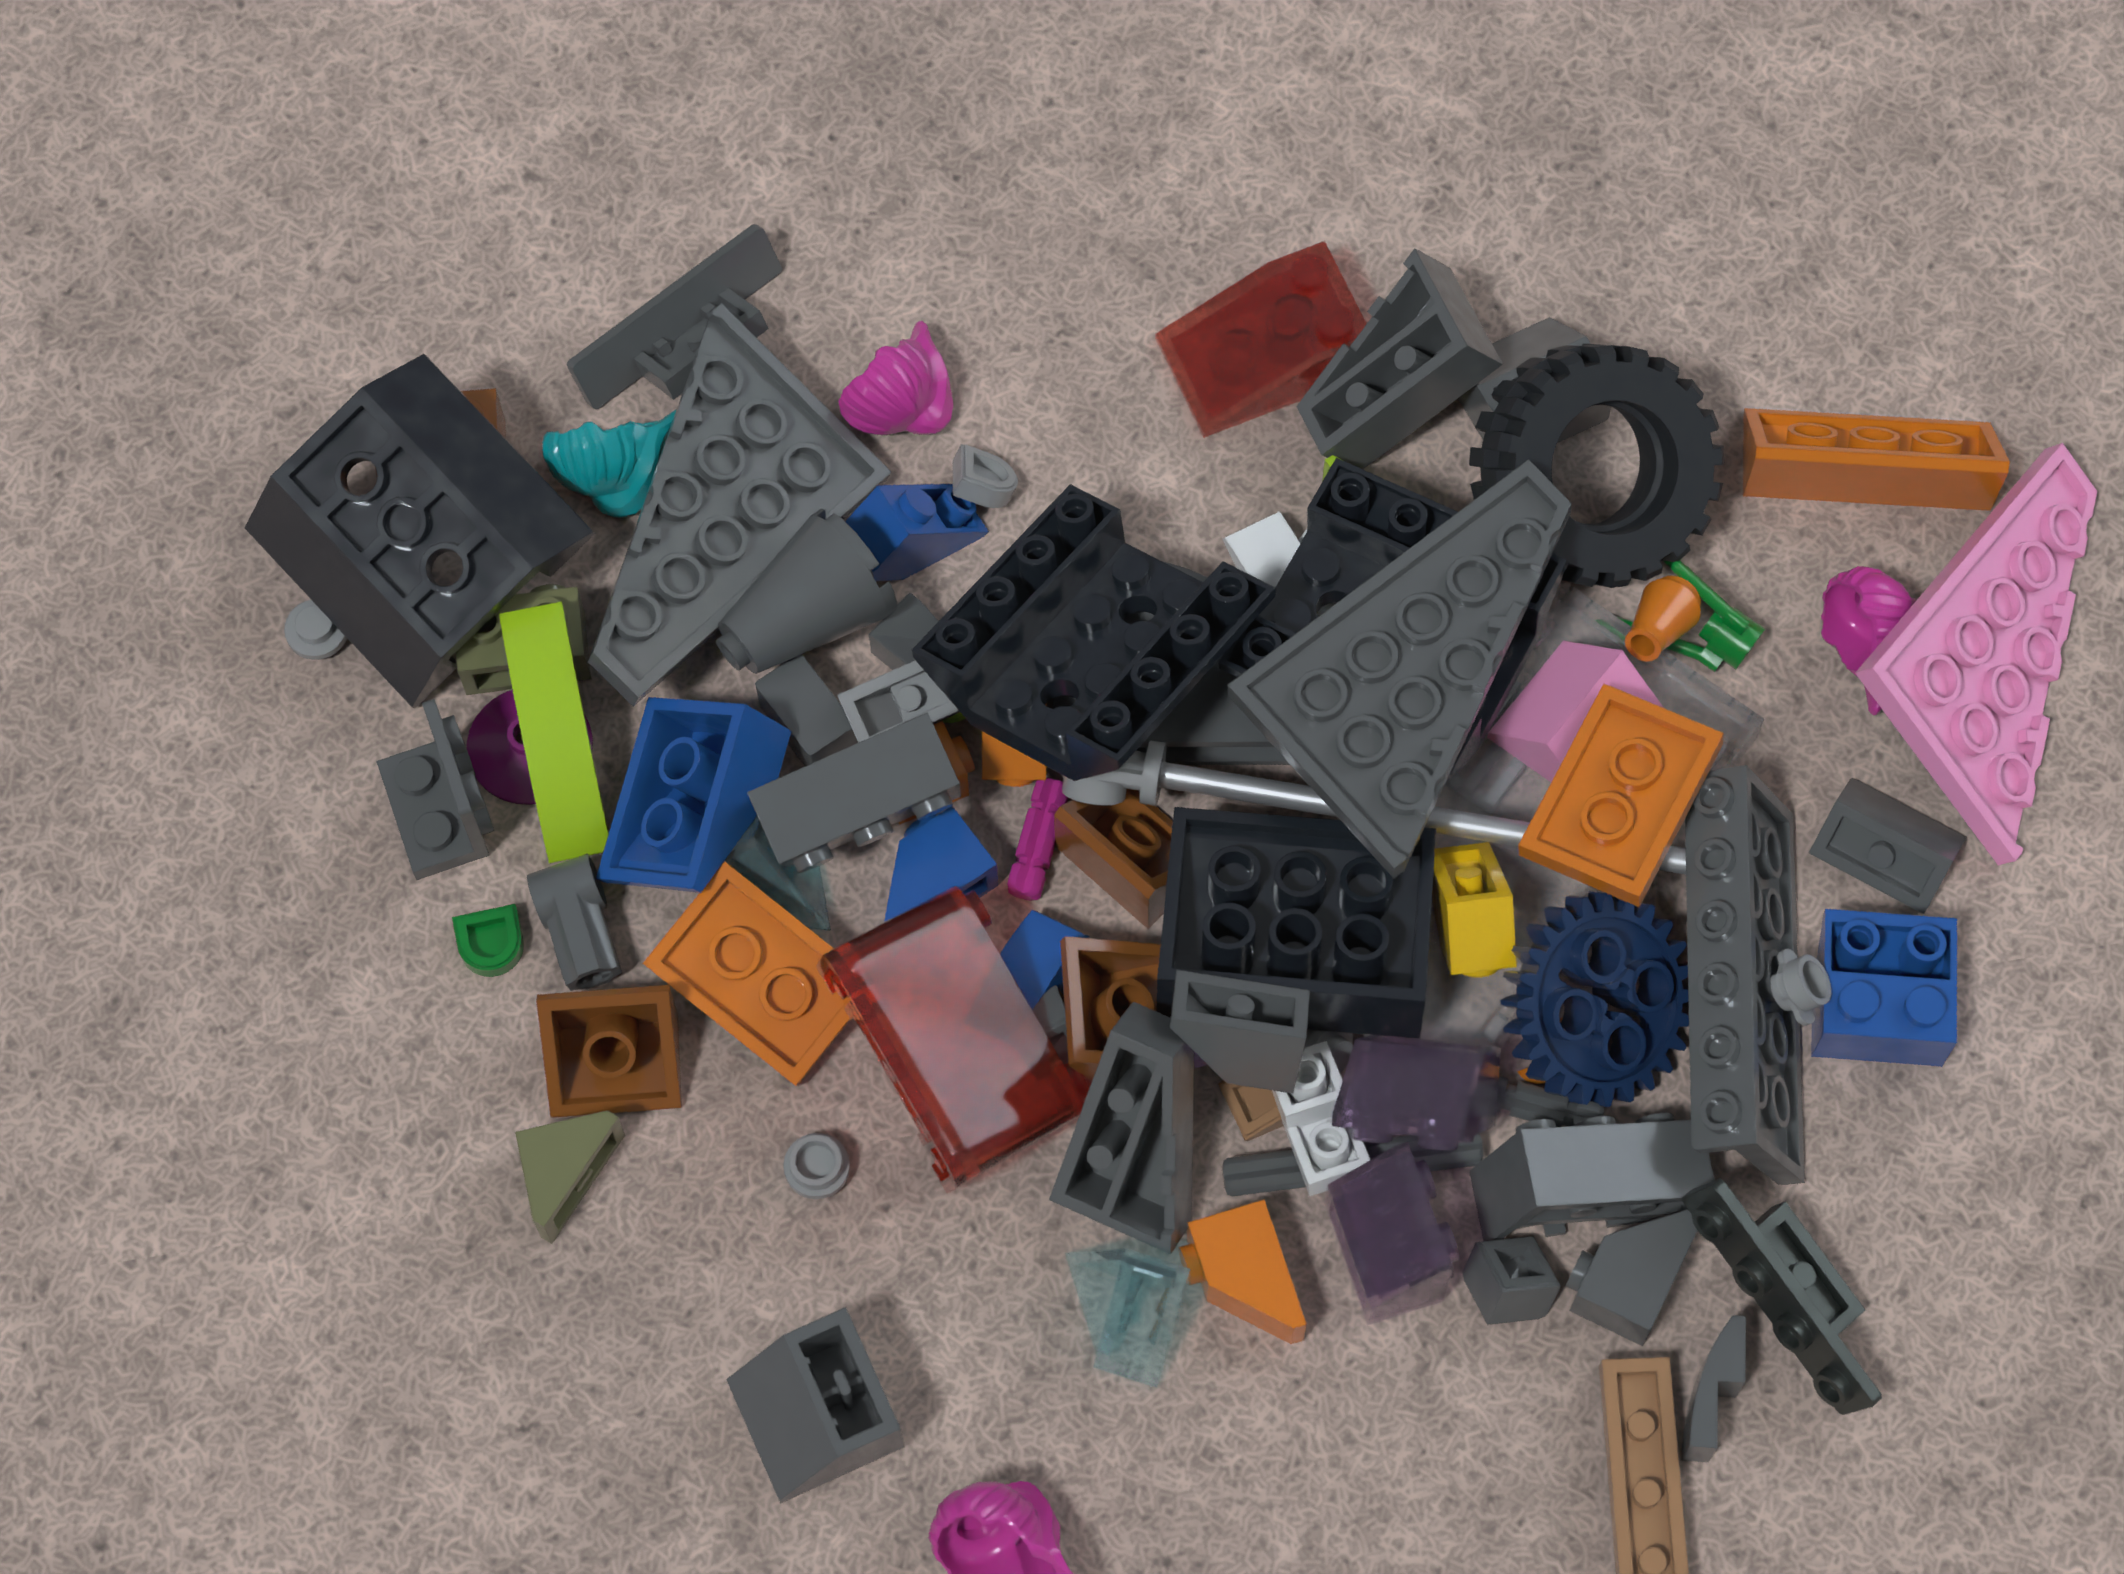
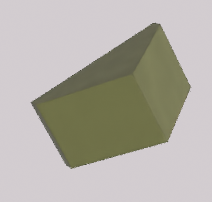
M608 1110L515 1132L532 1219L541 1238L551 1244L625 1137L619 1117Z

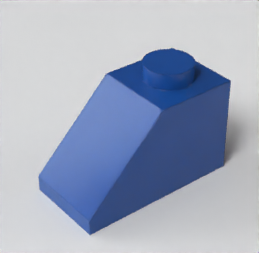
M953 806L938 815L935 814L922 820H915L906 829L904 838L899 841L883 924L886 947L893 956L998 886L997 863Z

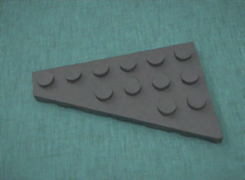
M722 303L713 310L707 321L588 663L633 707L720 630L718 625L720 620L812 514L822 508L826 511V519L833 513L845 519L878 485H883L892 473Z
M1527 460L1228 684L1229 698L1393 878L1401 874L1409 862L1570 517L1572 503L1530 460Z

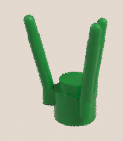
M1663 560L1678 577L1689 581L1697 589L1700 598L1715 611L1698 635L1708 642L1705 648L1678 639L1666 649L1695 659L1713 672L1717 670L1723 661L1736 670L1758 641L1765 628L1735 607L1732 608L1681 561L1670 562ZM1602 613L1599 616V622L1602 625L1616 629L1624 634L1630 631L1633 621L1608 613Z

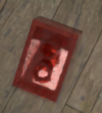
M1323 241L1269 261L1155 333V339L1203 438L1301 401L1343 344L1350 347L1367 323L1326 242Z

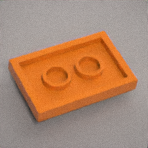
M1603 683L1518 844L1519 856L1640 907L1723 746L1724 733Z
M726 862L721 865L703 891L696 896L642 963L796 1087L878 986L877 982Z

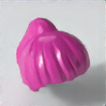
M923 321L917 322L914 325L910 339H902L897 347L884 346L878 348L874 360L869 363L865 372L855 377L842 390L841 397L838 400L840 413L852 427L875 435H891L903 431L919 435H933L942 431L949 424L953 411L949 375L943 357L935 347L928 326Z
M1857 566L1849 571L1841 572L1829 580L1826 590L1823 592L1822 638L1826 643L1836 648L1841 662L1846 665L1849 671L1857 676L1855 672L1917 599L1911 598L1901 583L1879 569ZM1864 686L1868 711L1872 715H1877L1880 713L1881 707Z
M988 1481L976 1482L963 1489L953 1491L939 1503L936 1515L933 1517L928 1539L931 1542V1550L937 1561L941 1563L948 1574H1073L1060 1551V1524L1048 1500L1035 1485L1026 1481L1009 1484Z

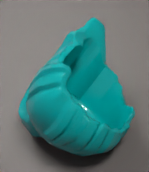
M676 410L659 421L647 423L629 421L608 430L601 429L593 422H585L579 428L571 429L565 433H560L559 431L547 432L542 442L543 459L552 476L558 482L575 493L589 496L594 505L603 514L617 518L635 515L643 507Z

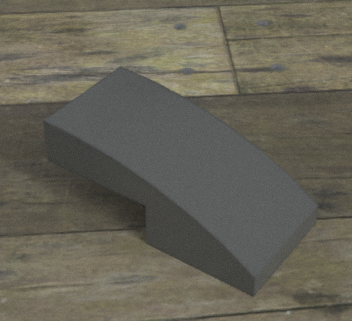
M1731 1316L1700 1369L1686 1412L1681 1461L1708 1463L1717 1450L1718 1397L1736 1398L1745 1384L1746 1316Z

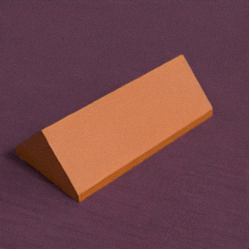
M1744 408L1743 496L1991 511L2009 471L2010 461L1991 422Z

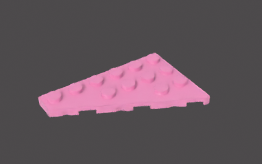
M2063 443L2046 448L1855 672L1997 865L2015 862L2023 852V847L2016 844L2023 808L2031 807L2033 804L2036 789L2034 781L2035 772L2041 765L2050 719L2043 715L2049 682L2059 679L2062 664L2061 646L2067 640L2076 594L2069 591L2075 559L2083 557L2085 554L2088 539L2086 527L2093 515L2097 496L2096 488Z

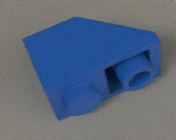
M953 484L878 485L845 521L857 533L878 561L879 565L872 570L875 581L904 580L983 538L989 532L976 512L975 503L953 496Z

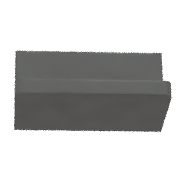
M1851 778L1836 800L1809 854L1925 914L1966 838L1962 834L1865 783Z

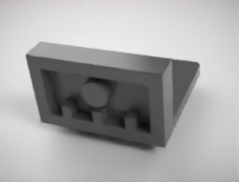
M435 699L422 703L434 742L376 761L416 880L490 856L483 835L494 832L490 815L476 781V774L455 716L452 715L442 719Z

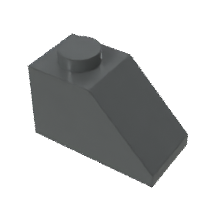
M1177 970L1170 1028L1227 1084L1293 1094L1306 1042L1310 990Z
M1687 1209L1603 1237L1595 1256L1582 1250L1566 1284V1287L1577 1292L1569 1311L1643 1346L1697 1233V1229L1692 1221V1214Z

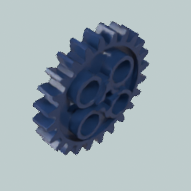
M1589 891L1587 897L1569 895L1565 898V908L1553 906L1544 908L1548 926L1528 923L1526 930L1533 941L1531 948L1513 946L1512 948L1514 955L1523 964L1520 971H1505L1503 974L1507 981L1517 985L1516 994L1500 1000V1005L1516 1009L1517 1015L1515 1019L1503 1027L1505 1033L1522 1036L1523 1040L1515 1047L1512 1055L1514 1058L1532 1060L1526 1076L1530 1079L1546 1081L1544 1088L1546 1093L1567 1096L1569 1098L1568 1102L1588 1105L1589 1101L1596 1102L1604 1107H1611L1613 1100L1630 1103L1634 1101V1088L1648 1091L1655 1089L1651 1070L1669 1074L1673 1071L1672 1065L1666 1056L1668 1049L1685 1051L1687 1047L1682 1039L1676 1035L1678 1026H1689V1015L1682 1012L1683 1003L1689 1002L1688 990L1683 989L1682 980L1688 977V965L1678 964L1676 960L1687 944L1681 940L1666 939L1673 923L1671 920L1653 918L1655 906L1652 904L1641 903L1640 907H1637L1605 892ZM1591 945L1592 956L1588 964L1587 954ZM1559 972L1569 978L1568 980L1575 985L1593 987L1592 994L1579 988H1572L1559 978ZM1639 977V988L1636 993V982ZM1564 1004V1015L1560 1022L1559 1012L1561 1005ZM1608 1004L1619 1009L1628 1010L1640 1019V1026L1625 1013L1607 1011ZM1610 1035H1612V1044L1608 1052V1041Z

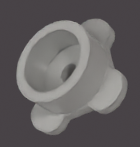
M1784 949L1777 955L1779 967L1777 974L1771 976V991L1775 1001L1783 1010L1793 1011L1797 1022L1807 1026L1815 1021L1813 1009L1827 1004L1830 1000L1831 985L1829 977L1822 964L1812 955L1807 954L1797 958L1794 951Z

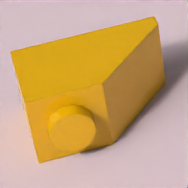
M1484 842L1435 848L1432 901L1440 947L1451 975L1463 974L1468 977L1480 978L1493 975L1498 969L1517 967L1516 956L1512 952L1513 946H1516L1513 895L1490 843Z

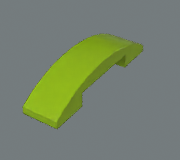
M561 601L500 613L499 617L516 710L548 862L552 864L585 854L590 856L601 854L604 852L609 832L597 781L563 603Z

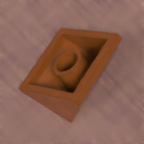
M1127 789L1125 800L1115 805H1094L1075 800L1061 805L1054 814L1055 847L1149 929L1164 914L1173 821L1156 806L1140 804V792L1133 789Z
M1068 936L1060 940L1069 1066L1089 1081H1093L1110 1031L1134 1001L1156 1011L1160 944Z
M669 985L537 994L536 1003L551 1118L590 1115L607 1110L611 1113L681 1108L678 1012Z

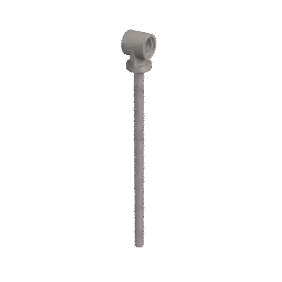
M1152 740L1148 744L1147 752L1135 751L1120 769L1077 781L1064 776L1062 793L1068 798L1094 805L1122 803L1126 798V790L1133 789L1140 791V804L1157 806L1161 788L1337 817L1310 786L1167 763V743ZM1434 807L1425 827L1436 828V833L1518 847L1530 822ZM1671 846L1659 870L1686 874V848Z

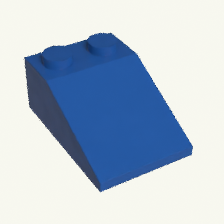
M648 697L596 879L604 883L701 893L757 816L747 792L778 779L791 730L746 704Z

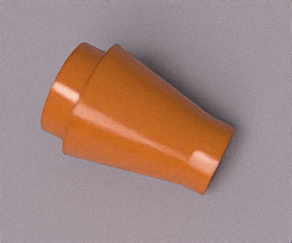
M1665 576L1646 585L1642 592L1632 627L1625 637V646L1633 657L1641 661H1653L1659 657L1664 649L1696 626L1701 615V599L1697 589L1689 581L1678 576Z

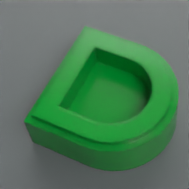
M516 904L452 917L457 948L462 961L469 970L480 976L495 977L509 972L517 965L523 954L524 940Z

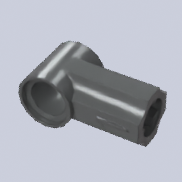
M589 854L527 875V883L535 909L544 928L549 929L563 979L570 991L578 989L588 990L610 983L614 977L622 973L603 909H606L608 906L601 881L596 879L597 869Z

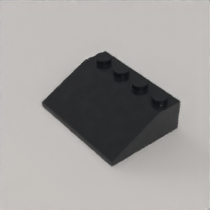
M1174 807L1157 974L1156 1012L1171 1018L1176 971L1180 970L1310 990L1307 1029L1420 1039L1426 1002L1436 828L1424 827L1405 870L1396 878H1393L1341 820Z

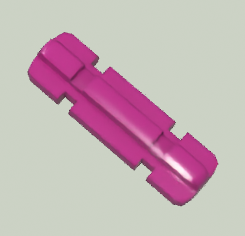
M1046 777V780H1037L1031 797L1032 808H1029L1015 853V856H1017L1015 861L1017 863L1012 864L1007 882L1008 893L1016 898L1036 901L1041 897L1046 880V872L1044 870L1049 869L1055 848L1054 814L1061 805L1068 801V797L1062 793V781Z

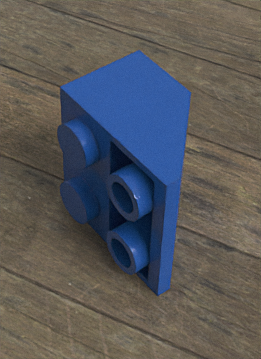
M1825 909L1817 960L1822 964L1829 977L1831 997L1827 1004L1813 1009L1815 1021L1812 1023L1811 1057L1942 1067L1957 1044V918Z

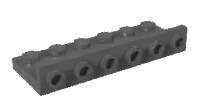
M1747 765L1710 770L1685 818L1691 1144L1699 1153L1736 1150L1778 1185L1805 1183L1800 1024L1795 1019L1793 1011H1785L1777 1004L1771 991L1770 982L1771 976L1777 974L1779 967L1777 955L1780 951L1791 949L1798 958L1793 813Z

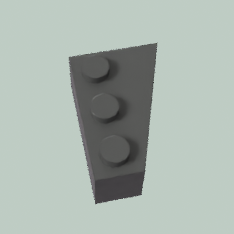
M1416 248L1413 249L1403 263L1408 269L1386 299L1378 296L1367 312L1372 317L1350 347L1345 344L1340 347L1296 406L1320 454L1326 458L1333 455L1358 468H1366L1503 365L1452 269Z
M928 712L753 789L747 792L780 867L783 870L794 865L797 873L800 874L832 860L834 857L831 849L853 840L856 841L858 847L867 845L892 833L894 830L891 825L915 815L917 820H922L953 805L952 800L961 797V790L958 778Z
M1133 1001L1110 1031L1049 1200L1171 1255L1186 1232L1188 1222L1192 1220L1194 1051L1170 1028V1017Z
M1672 1113L1651 1114L1639 1118L1635 1123L1616 1124L1615 1118L1612 1116L1588 1118L1578 1122L1575 1126L1556 1127L1555 1121L1551 1119L1525 1122L1515 1128L1516 1133L1469 1171L1483 1241L1501 1240L1515 1229L1543 1225L1545 1237L1566 1234L1565 1223L1606 1221L1607 1228L1653 1221L1687 1210V1207L1682 1202V1197L1691 1189L1715 1181L1709 1153H1699L1692 1147L1691 1120L1675 1121L1674 1114Z

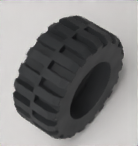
M1583 343L1582 346L1564 345L1549 349L1546 358L1531 357L1516 367V373L1519 378L1516 381H1501L1491 394L1492 398L1499 403L1495 411H1481L1475 429L1485 432L1481 448L1470 447L1469 466L1480 467L1481 481L1470 484L1474 500L1527 460H1530L1553 484V454L1563 430L1574 417L1585 409L1595 405L1609 406L1615 408L1624 416L1635 434L1640 455L1637 481L1624 505L1606 520L1597 524H1583L1569 517L1552 553L1567 560V566L1561 580L1593 587V585L1608 588L1623 587L1629 585L1631 578L1646 581L1661 574L1663 570L1661 561L1663 560L1670 562L1680 561L1691 550L1690 545L1685 541L1690 533L1702 536L1712 520L1708 515L1704 514V510L1708 500L1719 502L1723 483L1713 482L1715 465L1725 464L1724 446L1712 444L1710 435L1711 432L1719 429V424L1713 410L1698 408L1697 403L1703 399L1704 393L1692 379L1677 378L1679 367L1667 359L1650 357L1647 350L1630 346Z

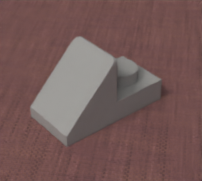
M912 661L837 695L858 743L928 712L933 724L960 713L916 661Z

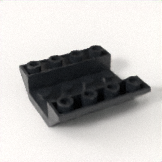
M425 354L416 357L360 388L270 476L245 526L248 533L412 708H416L457 668V661L452 655L538 572L551 577L596 534ZM363 461L372 462L377 470L376 485L367 494L353 495L347 485L349 471L357 463ZM445 552H456L462 559V575L457 582L450 586H439L432 575L433 563L439 555Z
M1336 458L1307 508V533L1275 587L1276 597L1223 654L1218 663L1219 669L1239 677L1318 618L1317 613L1322 606L1342 600L1458 513V511ZM1555 554L1551 555L1449 775L1453 776L1479 750L1536 645L1567 566L1566 559Z
M1069 484L912 649V654L915 661L973 727L1063 776L1077 781L1120 769L1276 597V589L1274 586L1224 561L1202 582L1125 543L1119 508ZM1136 612H1147L1154 615L1150 621H1139L1133 624L1123 621L1128 615ZM1057 696H1071L1076 699V702L1071 706H1060L1055 709L1045 706L1050 699Z

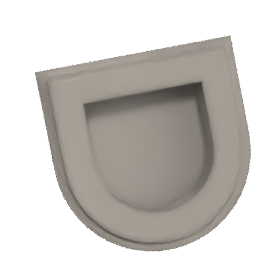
M961 444L953 459V496L988 508H1002L1006 506L1018 485V479L1014 470L1004 460L991 453Z

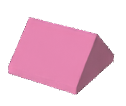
M1562 641L1488 732L1487 738L1552 782L1603 683L1662 708L1664 707L1623 650Z

